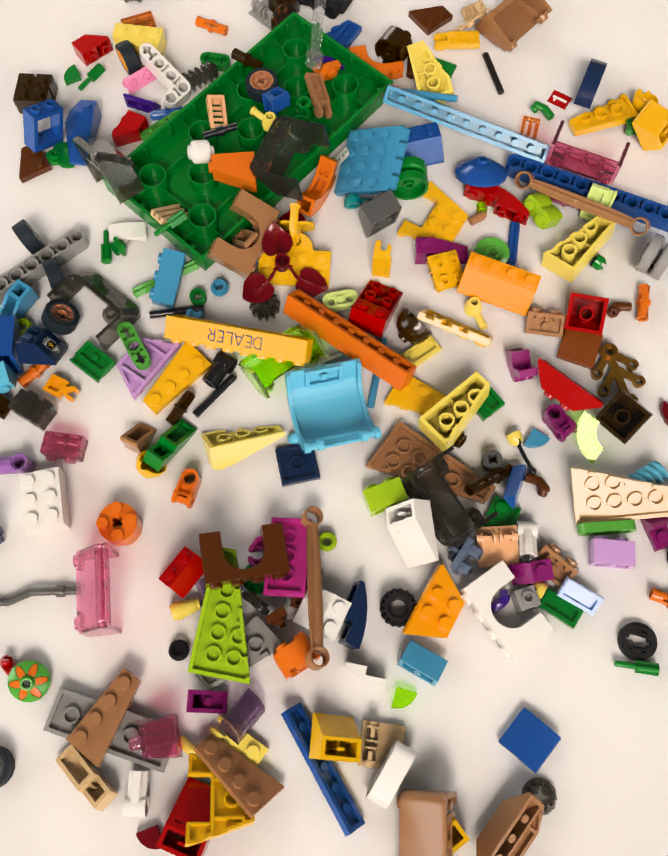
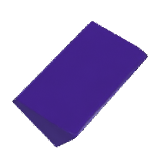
M126 93L123 94L127 107L150 113L151 110L161 109V105Z

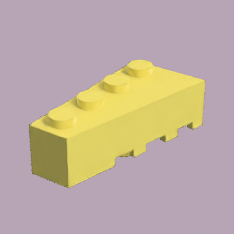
M476 371L419 418V429L445 455L489 396L490 383Z

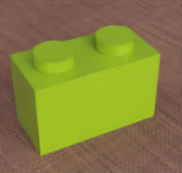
M388 477L383 480V483L378 485L375 483L370 484L362 491L363 499L371 517L385 512L386 508L408 500L400 477Z

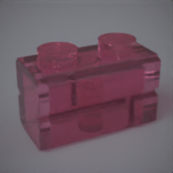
M45 431L40 453L49 461L56 462L57 459H63L66 463L76 464V462L84 461L88 440L81 435Z

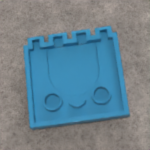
M403 125L350 130L346 143L349 156L341 163L334 193L337 196H347L349 194L377 195L383 191L397 190L398 176L403 165L402 159H404L407 148L405 143H408L411 130Z

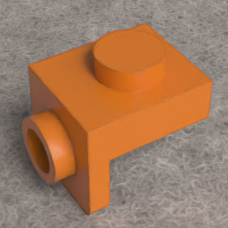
M339 60L316 65L312 70L314 73H321L324 81H328L337 76L338 70L342 65Z

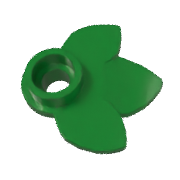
M67 142L57 143L52 150L46 153V159L51 165H59L62 168H74V165H71L69 161Z

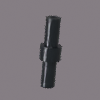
M236 123L226 126L219 125L215 127L216 129L203 132L204 139L225 136V133L238 130Z

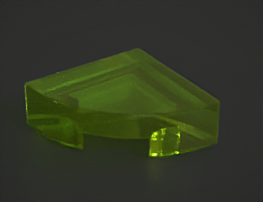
M396 687L391 708L401 709L407 707L414 701L417 693Z

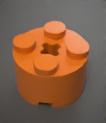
M117 501L111 503L101 511L96 521L101 536L115 546L130 545L142 533L140 515L126 503Z
M304 631L295 635L291 643L287 644V642L279 645L276 648V652L273 653V660L286 680L297 676L308 668L305 663V655L311 649L309 635L305 634ZM312 652V660L315 659L317 661L322 657L319 652Z

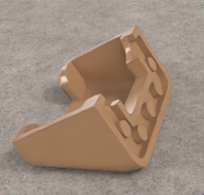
M504 0L474 27L481 35L505 52L507 50L511 52L518 46L516 42L538 22L542 24L549 18L547 14L552 9L546 0Z
M401 790V793L397 795V807L399 808V856H453L452 817H455V812L451 810L453 809V804H457V791Z

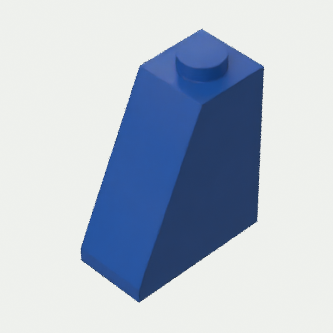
M15 315L0 316V362L4 361L15 373H23V364L18 363L15 342L21 336V325Z

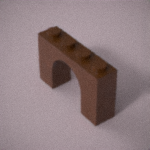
M282 522L261 525L260 534L263 558L256 566L249 569L235 568L226 561L223 555L220 531L199 534L205 588L210 587V590H218L223 588V585L231 584V587L244 585V582L252 581L253 584L264 582L266 578H273V580L285 579L290 569Z

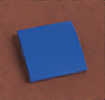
M524 707L498 742L536 774L560 742L561 737Z

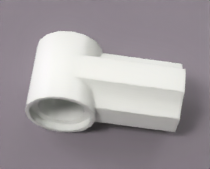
M516 521L515 525H517L519 538V558L523 559V561L537 559L536 539L538 536V523L534 521Z
M130 770L128 792L123 802L124 817H147L149 811V796L147 794L150 771Z

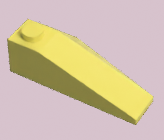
M422 40L408 45L407 49L417 90L453 95L454 91L450 76L443 70L442 65L435 59L425 42ZM435 100V101L441 102V103H443V104L446 102V101Z

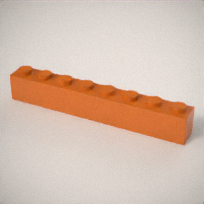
M298 289L288 294L283 313L292 320H295L349 358H359L362 367L389 383L393 388L401 391L411 383L417 368L416 365L302 290Z

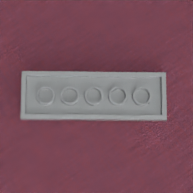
M60 687L43 730L67 739L97 700ZM127 710L121 726L118 728L113 742L106 753L164 773L180 729Z

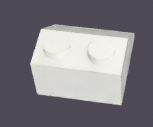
M322 589L323 637L334 642L352 603ZM306 590L305 598L302 599L292 622L309 630Z

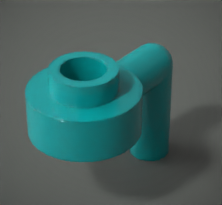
M349 194L344 199V208L356 209L364 201H371L373 199Z

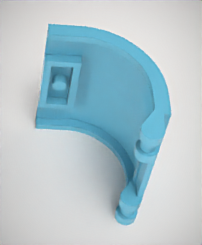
M359 358L285 372L290 416L297 440L305 454L311 453L312 450L316 449L321 451L325 450V448L368 441L369 438L373 437L374 439L381 438L380 427H375L366 407L362 389L361 361Z

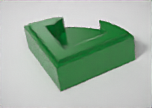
M75 64L70 66L64 74L66 86L82 80Z

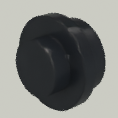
M184 640L173 641L169 646V656L175 661L186 659L190 652L188 643Z

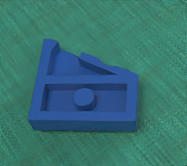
M347 20L341 23V25L332 27L331 31L326 34L348 49L362 32V26Z

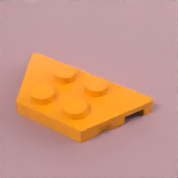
M443 564L437 565L402 631L403 634L435 638L448 637L465 603Z

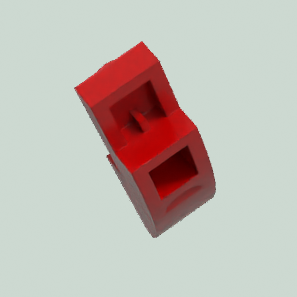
M466 184L463 196L470 200L481 202L486 206L494 207L493 214L501 218L519 222L526 226L530 212L511 193L499 186L474 187Z

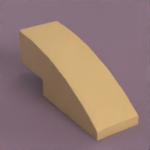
M72 744L56 758L55 761L77 791L84 794L94 809L103 812L119 795L93 763Z

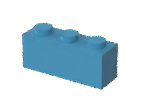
M166 248L163 249V253H159L157 263L160 266L158 271L155 270L153 281H156L155 287L151 288L149 294L153 305L170 309L175 308L186 261L185 253Z

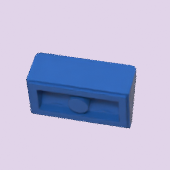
M513 465L503 494V498L512 509H515L525 479L526 465Z

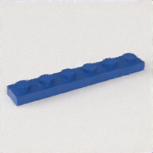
M300 702L281 713L346 837L364 825L365 821L333 762L309 759L312 723Z

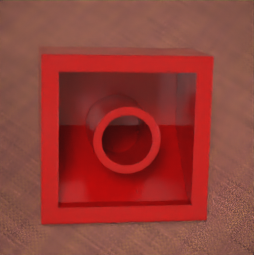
M571 292L565 313L564 329L602 336L609 298Z
M184 546L158 579L184 599L203 575L202 560L196 553Z

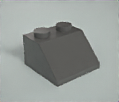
M391 190L380 192L376 195L375 199L371 201L366 200L360 205L358 216L366 238L397 221L402 207Z

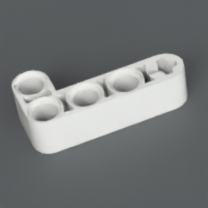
M150 43L142 44L139 49L140 61L168 89L163 96L164 107H167V109L181 107L190 98V83Z

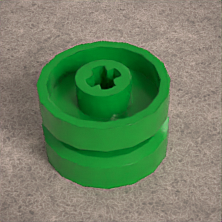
M404 157L402 159L401 173L398 176L397 190L392 191L397 199L413 200L423 196L428 191L427 165L419 157Z

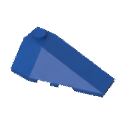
M80 100L68 112L65 129L71 165H88L102 118L97 101Z

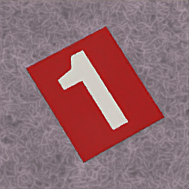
M554 90L547 101L565 110L572 98Z

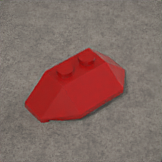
M538 359L537 363L541 388L544 390L543 394L551 400L555 398L560 401L559 405L566 411H580L602 408L605 404L545 359Z

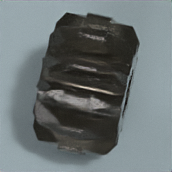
M273 294L269 300L263 303H251L249 308L252 315L258 317L260 321L265 318L268 322L269 317L275 319V313L280 311V301L277 300V295Z

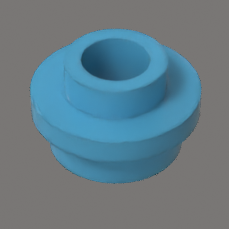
M216 279L211 284V292L215 296H224L229 291L228 283L223 279Z

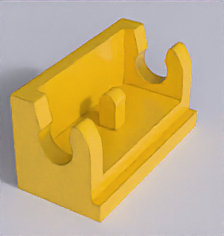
M376 240L372 276L390 278L391 245L388 244L387 250L383 251L380 249L381 241Z

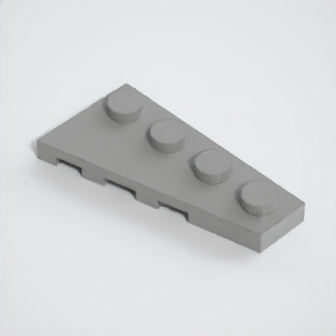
M257 615L245 626L250 668L276 652V648L282 642ZM195 674L199 681L210 691L228 681Z

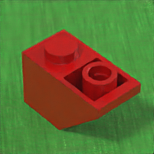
M85 34L71 42L76 55L86 66L113 51L108 36Z
M128 110L121 118L118 126L112 131L111 136L115 146L120 147L141 141L140 133L149 127L146 117Z

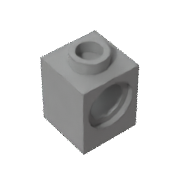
M534 585L516 590L510 594L517 614L541 605Z

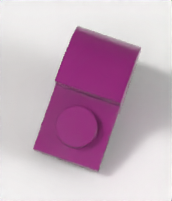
M519 347L505 350L507 366L514 382L533 379V376L538 375V368L531 364L529 349Z

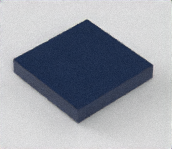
M299 444L275 449L282 487L320 479L314 450L311 453L305 454Z

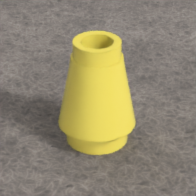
M198 598L173 601L174 603L169 605L174 621L178 619L180 621L201 610Z

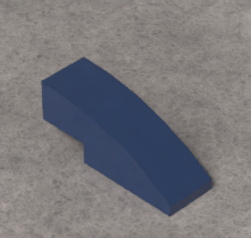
M362 580L353 584L347 601L352 604L343 621L345 626L338 641L339 644L351 650L360 649L366 627L367 593L365 582Z

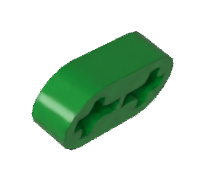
M204 52L200 56V62L204 69L225 72L231 66L230 58L225 54Z

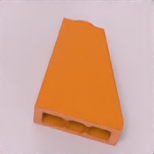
M254 151L211 154V162H208L209 173L213 174L215 181L253 193L257 192Z

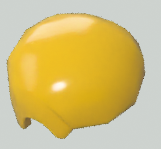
M638 89L634 93L632 105L640 113L649 100L659 104V99L651 94L650 91L642 93V90Z
M143 450L136 457V469L145 478H157L166 471L167 465L159 472L143 461L147 450Z

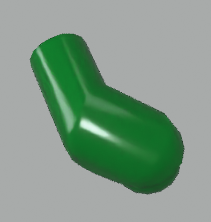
M539 101L533 102L534 104L530 106L533 113H537L540 110L548 121L555 116L548 105Z

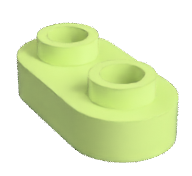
M352 289L330 292L324 295L322 304L334 312L351 309L358 299V294Z

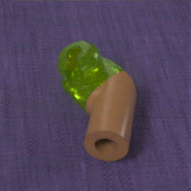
M478 202L476 214L468 218L471 226L485 220L487 217L488 207L485 202Z

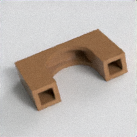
M241 189L236 194L230 209L249 220L255 232L259 235L254 240L252 246L247 249L237 248L217 237L213 241L206 257L245 278L249 274L254 273L256 269L254 264L257 259L261 258L264 252L262 249L264 233L273 222L278 223L280 211Z

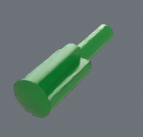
M97 63L86 74L88 77L78 86V89L82 91L91 81L95 82L105 72L104 67Z
M181 209L167 219L166 224L154 231V235L158 236L170 227L173 229L188 219L186 213Z
M104 230L103 244H101V263L110 264L112 262V252L109 244V231Z
M636 660L635 663L614 661L615 667L635 669L634 672L640 674L659 675L660 667L658 663Z

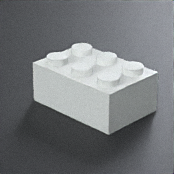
M59 467L19 474L23 532L30 536H37L71 529L65 473Z

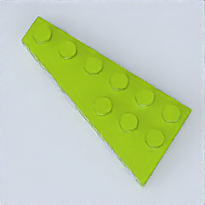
M222 547L226 561L231 566L239 569L237 550ZM231 584L223 585V588L218 590H210V587L206 588L187 672L251 684L241 586L231 587Z

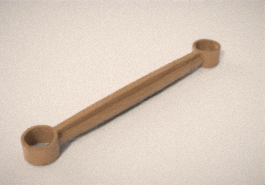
M521 171L515 177V185L519 189L532 188L582 211L629 227L631 233L635 236H642L650 230L651 224L646 217L633 218L574 192L537 180L530 171ZM522 174H528L530 177V183L525 187L520 184ZM639 219L646 223V230L642 233H637L634 230V223Z
M310 506L300 517L302 525L307 528V597L311 649L305 655V663L308 668L317 671L329 663L330 655L328 650L323 647L322 576L318 525L323 521V513L318 507ZM307 512L316 516L317 523H313L308 519ZM313 651L321 654L323 658L322 665H317L312 660Z

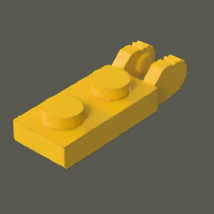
M450 31L447 33H437L433 36L436 42L434 49L438 51H444L445 49H478L480 47L479 31Z

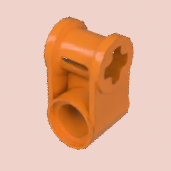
M189 468L182 472L171 497L172 503L178 502L186 505L189 509L192 508L202 482L196 470ZM194 475V482L187 483L188 477Z

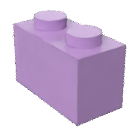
M595 536L589 542V566L619 569L635 567V542L628 541V538L623 537L611 540L607 536Z

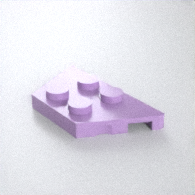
M139 337L151 358V366L146 370L137 369L128 352L116 364L135 401L180 348L179 343L163 342V340H150L149 338ZM135 342L130 349H137L139 347V343ZM141 354L137 355L141 364L145 363Z

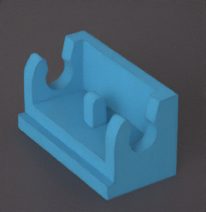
M410 640L397 665L435 686L448 661Z

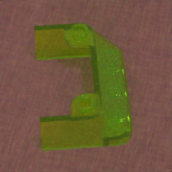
M296 325L284 332V334L314 339L309 364L316 362L319 356L326 359L330 357L316 331ZM255 354L247 356L238 364L257 392L266 399L270 397L268 393L273 390L275 385L273 381L297 366L292 364L293 361L276 362L275 358L260 359Z

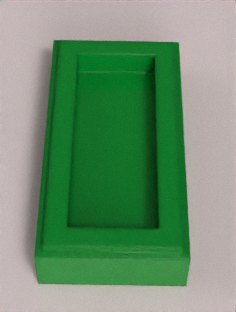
M547 588L540 599L541 605L538 606L572 629L575 628L584 612L582 609L557 596L549 588Z

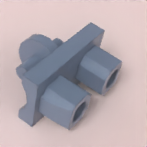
M468 537L464 545L458 542L455 547L448 546L447 550L451 553L448 559L452 561L450 568L453 570L452 573L457 576L460 573L469 577L474 567L467 560L469 557L477 561L480 560L484 552L476 545L473 538Z

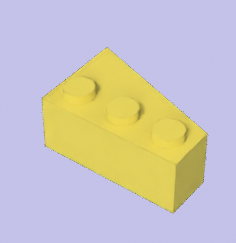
M116 23L112 34L115 45L128 40L137 57H140L139 49L144 43H150L164 56L167 41L163 28Z

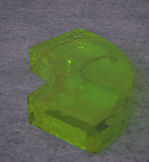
M583 410L576 424V440L584 457L593 464L605 448L599 443L597 438V428L600 421Z

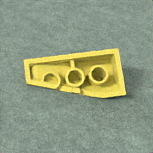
M280 425L255 427L254 431L237 428V432L226 433V429L203 433L201 438L212 469L221 470L285 436V431Z

